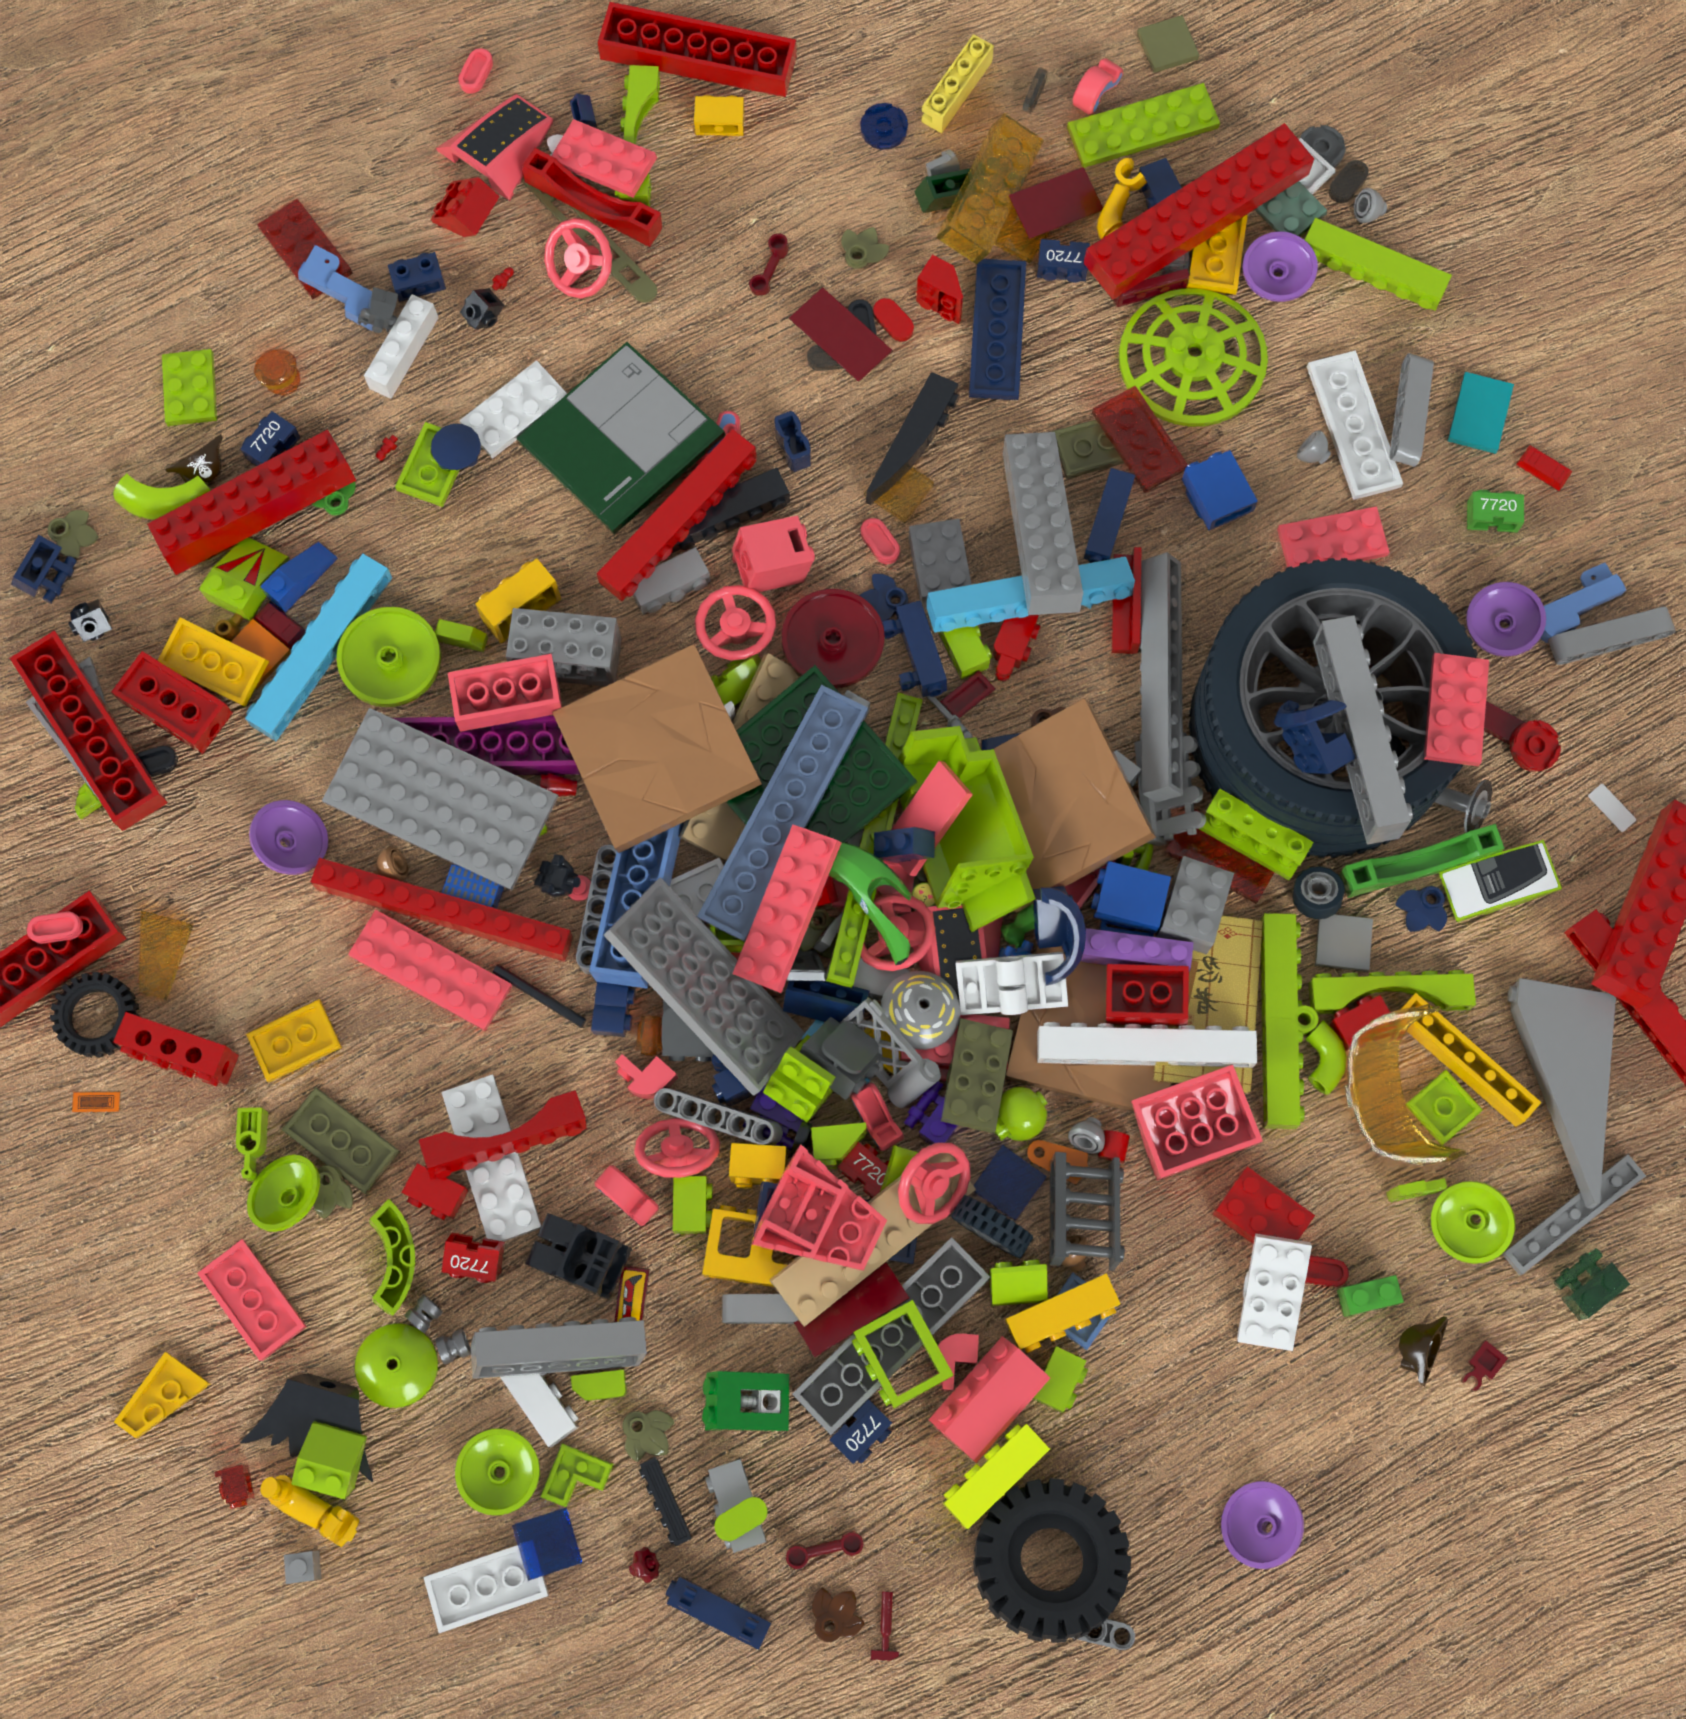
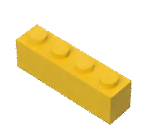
M1106 1273L1006 1318L1005 1323L1016 1347L1020 1350L1025 1349L1027 1354L1042 1347L1040 1344L1042 1340L1050 1337L1051 1342L1066 1336L1065 1330L1073 1326L1078 1331L1091 1325L1090 1319L1100 1315L1101 1319L1117 1313L1115 1307H1118L1121 1303Z

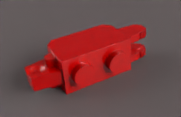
M1028 615L1024 618L1016 617L1003 621L992 653L995 660L998 661L995 676L1000 682L1009 680L1014 667L1019 669L1022 661H1028L1032 648L1028 647L1031 638L1037 639L1041 625L1037 624L1039 615Z

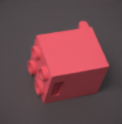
M798 515L740 527L732 547V560L737 565L745 587L763 592L804 583L815 560L813 548L808 546L806 540L807 531L805 525L800 523Z

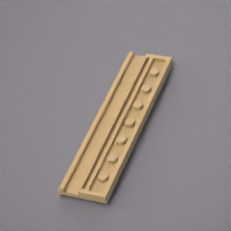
M769 653L764 654L732 722L736 730L800 678L791 666ZM724 802L687 820L679 837L703 851H708L717 856L720 860L727 861L746 825L728 804Z
M939 1153L926 1160L928 1163L955 1161L949 1153ZM960 1173L949 1178V1186L946 1192L940 1198L935 1199L934 1211L940 1209L950 1200L957 1188ZM901 1176L867 1202L887 1219V1222L863 1271L799 1256L770 1279L772 1285L777 1289L804 1327L932 1225L916 1224L906 1218L899 1205L898 1198ZM970 1181L966 1196L976 1190ZM910 1185V1204L914 1210L922 1214L914 1186Z

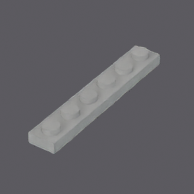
M1625 1155L1602 1174L1600 1203L1592 1209L1586 1208L1581 1193H1577L1504 1251L1502 1255L1519 1276L1523 1275L1646 1177V1175L1629 1155Z

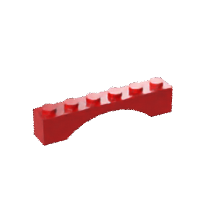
M537 148L533 149L522 165L525 183L648 247L652 245L662 230L661 212L641 202L620 200L596 190L572 174L556 158Z
M576 1090L550 1098L531 1120L504 1134L472 1138L444 1131L419 1139L418 1141L429 1178L436 1177L440 1179L460 1169H473L479 1163L485 1161H498L504 1155L510 1153H523L535 1145L551 1144L557 1138L563 1136H576L587 1129L581 1103Z

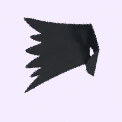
M309 1373L287 1379L283 1389L267 1413L243 1438L240 1444L253 1442L273 1434L271 1446H274L289 1437L290 1456L296 1457L299 1455L314 1421L362 1434L358 1388ZM364 1448L359 1470L366 1478L373 1482Z

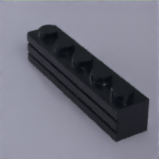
M657 1457L640 1464V1475L642 1479L646 1478L647 1491L649 1495L653 1494L654 1507L657 1512H661L662 1518L660 1520L663 1527L668 1528L670 1534L667 1536L671 1545L675 1544L676 1547L693 1539Z

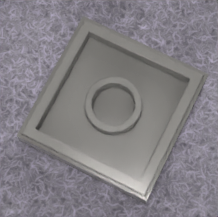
M1336 914L1327 919H1318L1315 966L1368 972L1370 967L1373 919Z

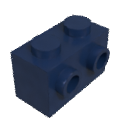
M435 252L422 253L411 259H400L392 264H388L395 293L398 294L399 302L409 300L412 294L420 297L446 290Z

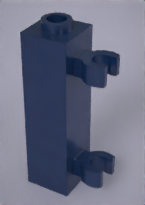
M1114 468L1110 469L1084 554V559L1088 560L1089 563L1109 560L1111 558L1133 486L1134 474Z
M921 600L897 606V620H886L882 624L885 639L892 638L900 633L902 634L914 671L913 673L905 672L899 675L901 690L907 691L915 686H919L922 697L938 696L947 691V678Z
M682 1576L678 1578V1581L672 1579L665 1596L669 1597L668 1605L758 1650L772 1621Z

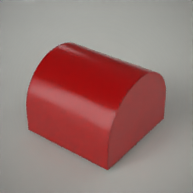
M1104 1130L1105 1145L1103 1150L1098 1153V1158L1112 1161L1114 1157L1120 1158V1163L1124 1164L1130 1136L1117 1131Z

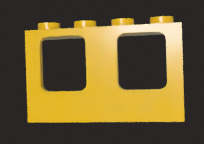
M720 1205V1209H713L702 1272L704 1277L774 1287L770 1279L787 1265L773 1262L772 1249L751 1245L750 1255L747 1258L722 1255L718 1252L723 1219L755 1224L757 1210L747 1209L746 1213L736 1212L735 1207Z

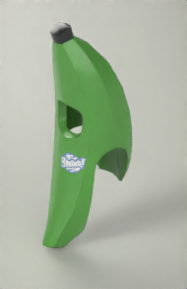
M842 842L829 875L835 880L844 883L853 893V898L882 935L895 966L901 965L909 957L911 947L909 940L871 901L873 891L882 885L893 887L908 900L911 899L912 895L898 875L878 857L858 846Z

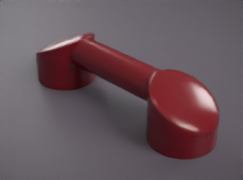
M781 233L772 235L768 240L771 257L763 274L755 275L749 281L750 290L755 295L763 296L770 292L769 282L780 259H783L789 251L788 240Z
M847 1531L842 1535L841 1539L809 1547H805L802 1544H794L787 1550L786 1561L791 1568L801 1569L807 1564L808 1558L841 1550L847 1555L854 1556L862 1551L863 1539L859 1533Z

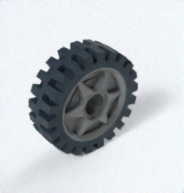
M964 1195L951 1216L967 1230L1016 1258H1022L1033 1239V1235L1023 1229V1227L970 1196Z

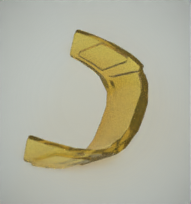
M1430 1004L1390 1012L1370 1021V1024L1364 1026L1352 1037L1353 1041L1348 1056L1349 1084L1344 1085L1348 1107H1353L1360 1130L1371 1145L1372 1150L1389 1159L1409 1164L1429 1165L1456 1160L1466 1155L1464 1149H1455L1428 1140L1413 1125L1406 1108L1398 1064L1399 1044L1407 1029L1414 1022L1431 1013L1441 1011L1440 1006L1430 1007Z

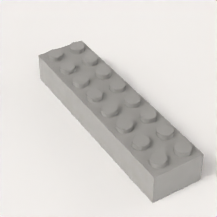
M1055 432L1005 434L1003 460L1028 615L1080 612L1083 589Z
M1355 615L1322 621L1313 645L1328 701L1343 702L1347 706L1332 716L1337 733L1346 734L1356 759L1346 764L1368 845L1400 839L1411 822L1413 813L1410 804L1406 803L1404 798V780L1398 776L1396 769L1398 767L1397 754L1390 747L1391 732L1389 726L1384 725L1382 718L1384 716V707L1382 701L1378 700L1376 696L1377 681L1375 675L1370 674L1368 666L1370 665L1369 652L1362 645L1363 630L1361 625L1356 623Z
M951 1237L902 1285L909 1299L889 1312L913 1300L933 1336L989 1281L990 1276ZM906 1314L865 1336L888 1380L923 1346ZM854 1334L792 1394L831 1436L881 1388L878 1379L872 1381L865 1368L869 1364L865 1355L859 1356L851 1341L856 1339Z

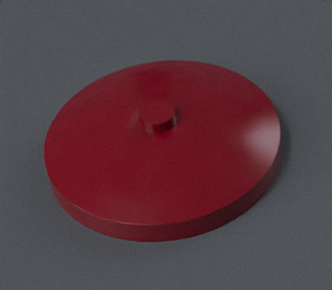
M823 589L812 592L801 598L790 609L783 624L782 649L789 666L801 677L816 665L835 688L848 687L866 678L875 669L883 653L884 628L877 611L864 598L850 591Z

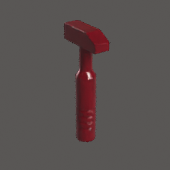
M882 1591L880 1626L882 1650H871V1660L891 1661L899 1656V1651H889V1636L892 1633L893 1592Z

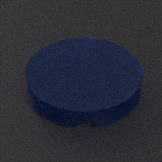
M875 104L869 107L861 118V136L873 148L880 150L892 149L900 145L906 138L908 132L907 117L902 109L899 107L897 109L892 104Z

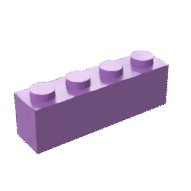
M1086 928L1085 949L1081 962L1101 965L1189 966L1190 971L1194 942Z

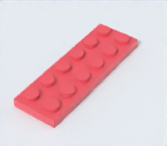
M792 824L732 973L733 975L782 993L842 842Z
M376 909L348 953L351 958L484 1031L487 1030L512 988L511 983Z

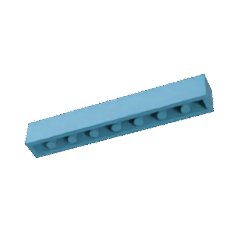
M363 553L359 559L352 562L348 575L344 580L342 579L338 582L333 596L330 600H326L323 603L318 617L308 624L303 638L293 645L288 659L278 666L276 676L263 687L258 701L248 708L245 719L251 727L277 742L337 657L338 645L347 627L356 618L371 609L391 581L392 576L387 567Z
M1126 557L1078 565L1083 589L1081 605L1099 604L1103 601L1120 600L1132 596L1135 579ZM1022 576L929 592L926 608L934 633L940 631L948 632L957 628L975 627L979 624L1001 622L1005 619L1028 616Z

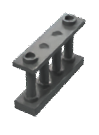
M1054 1153L1050 1160L1049 1265L1060 1266L1069 1255L1109 1258V1270L1114 1271L1120 1262H1123L1125 1249L1124 1245H1120V1184L1123 1182L1124 1169L1120 1167V1158L1114 1157L1108 1169L1071 1166L1070 1163L1066 1162V1153ZM1069 1176L1108 1180V1195L1070 1191V1188H1066V1179H1069ZM1069 1202L1108 1206V1221L1070 1217V1214H1066V1205ZM1072 1228L1109 1232V1247L1071 1244L1069 1240H1066V1231Z

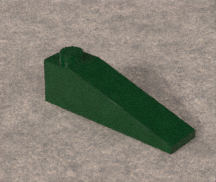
M1008 161L925 177L914 192L922 212L928 213L946 209L1015 185L1016 180Z

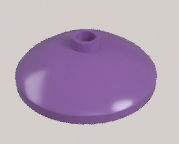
M1271 232L1257 238L1248 247L1243 260V275L1248 286L1260 297L1275 302L1291 301L1305 294L1314 283L1318 269L1317 258L1312 247L1301 237L1288 232ZM1279 272L1282 276L1277 277L1274 273Z
M1499 582L1483 588L1474 596L1468 607L1466 624L1472 640L1484 651L1496 656H1516L1530 650L1540 640L1546 625V612L1540 598L1526 586L1513 582ZM1506 622L1508 623L1509 627L1502 628L1500 626V623Z
M290 800L271 802L257 812L250 825L249 839L254 853L264 865L276 872L287 875L306 873L315 868L318 859H323L326 854L328 834L323 821L312 809L299 802ZM280 842H285L287 847L282 846Z
M1258 1481L1244 1485L1230 1497L1223 1510L1221 1530L1225 1545L1238 1561L1256 1569H1271L1287 1562L1295 1554L1303 1537L1304 1520L1297 1500L1289 1491L1271 1482ZM1271 1523L1273 1528L1267 1533L1266 1525Z

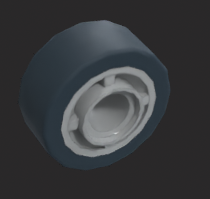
M1321 866L1310 867L1302 871L1296 878L1292 894L1294 905L1306 917L1327 919L1335 915L1341 908L1345 892L1344 883L1340 876L1329 868ZM1314 891H1320L1323 895H1317Z

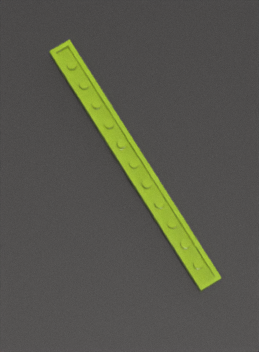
M899 692L895 699L884 743L897 758H899L910 733L916 729L923 700ZM898 799L863 828L859 844L860 848L874 855V832L891 830ZM876 888V889L873 891V893H872V896H871V901H872V902H874V898H875V894H876L877 888ZM848 889L826 981L852 988L870 918L853 898V893L850 889Z

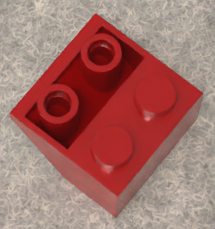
M479 177L453 181L446 188V195L443 200L435 206V213L430 220L462 237L476 236L500 196Z
M932 254L917 277L916 302L924 309L939 313L943 319L959 324L962 316L963 294L955 267Z

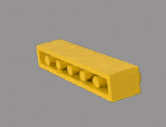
M1417 993L1393 1016L1403 1029L1515 1127L1524 1123L1542 1103Z

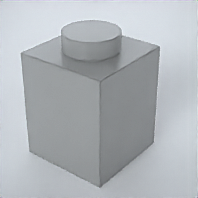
M319 1551L284 1555L286 1584L321 1580Z

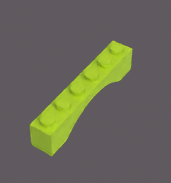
M630 65L629 75H625L624 87L628 92L627 96H623L622 103L623 111H626L625 117H621V132L624 133L623 140L636 144L638 131L643 119L659 101V66ZM647 174L634 198L616 190L615 197H619L620 200L641 202L650 207L652 188L650 174Z
M1464 970L1448 971V974H1438V971H1424L1421 973L1422 975H1411L1410 971L1396 972L1395 976H1385L1384 972H1372L1368 976L1358 977V973H1344L1342 977H1332L1329 973L1315 975V978H1312L1308 983L1310 1007L1317 1014H1335L1361 997L1373 993L1401 992L1410 995L1417 993L1424 1000L1431 1002L1442 1011L1471 1010L1476 1006L1473 974H1465Z

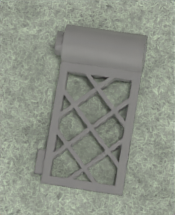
M868 997L844 1018L840 1024L850 1022L857 1025L862 1031H864V1027L874 1029L873 1039L879 1045V1053L882 1055V1047L892 1049V1059L881 1056L877 1065L880 1068L876 1076L888 1088V1097L891 1102L899 1108H906L939 1081L941 1077L939 1067L934 1061L923 1059L883 1014L885 1010L875 999L872 1001ZM864 1008L873 1016V1022L863 1020ZM881 1030L886 1031L891 1036V1042L881 1040ZM899 1051L905 1052L912 1061H900ZM883 1064L893 1066V1077H890L885 1072Z

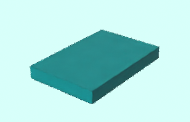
M1465 372L1447 441L1496 454L1499 449L1514 384Z

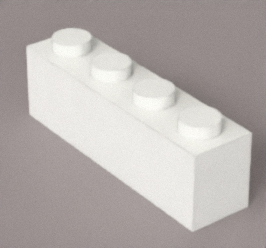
M413 294L410 296L364 375L369 389L392 399L438 320L433 303Z
M547 1373L500 1377L548 1447L552 1448L579 1428L575 1423L579 1419L570 1405L566 1408L560 1401L563 1395L554 1382L549 1385L544 1378V1375Z

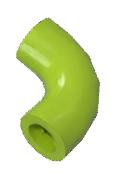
M1322 1020L1305 1039L1315 1048L1320 1057L1319 1065L1309 1075L1308 1079L1319 1092L1329 1095L1336 1088L1345 1073L1347 1055L1343 1041Z

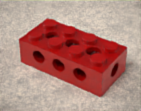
M141 651L111 691L119 702L202 755L233 714L224 702Z
M125 1012L113 1043L121 1047L120 1052L127 1054L132 1059L141 1062L146 1060L151 1062L152 1065L168 1070L170 1066V1069L188 1078H193L195 1074V1077L201 1079L202 1082L215 1087L218 1086V1083L228 1084L239 1057L238 1054L225 1045Z

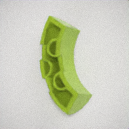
M126 473L117 483L113 496L115 501L131 514L139 518L155 520L211 490L199 476L175 487L156 488L144 485Z
M758 654L748 659L733 660L727 664L728 668L719 677L717 675L711 676L724 705L732 701L735 706L744 698L761 662Z
M388 1199L369 1220V1224L376 1230L383 1242L387 1259L384 1279L372 1297V1302L384 1312L393 1316L405 1300L412 1283L415 1269V1248L405 1218L394 1203Z

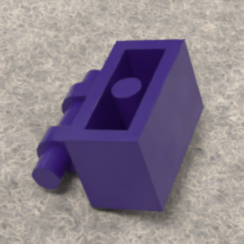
M939 1081L923 1093L916 1106H912L909 1109V1115L903 1122L911 1129L917 1121L924 1126L919 1131L918 1137L930 1145L934 1143H947L959 1126L941 1121L945 1096L943 1098L938 1094L943 1087V1084ZM933 1102L937 1107L931 1116L928 1117L924 1112L930 1103Z
M764 1085L758 1092L750 1109L760 1117L775 1121L782 1127V1138L774 1146H786V1149L791 1151L794 1140L787 1137L789 1131L797 1134L803 1120L764 1094L763 1091L766 1087ZM746 1120L743 1124L744 1128H746ZM765 1127L763 1137L768 1139L771 1135V1130Z

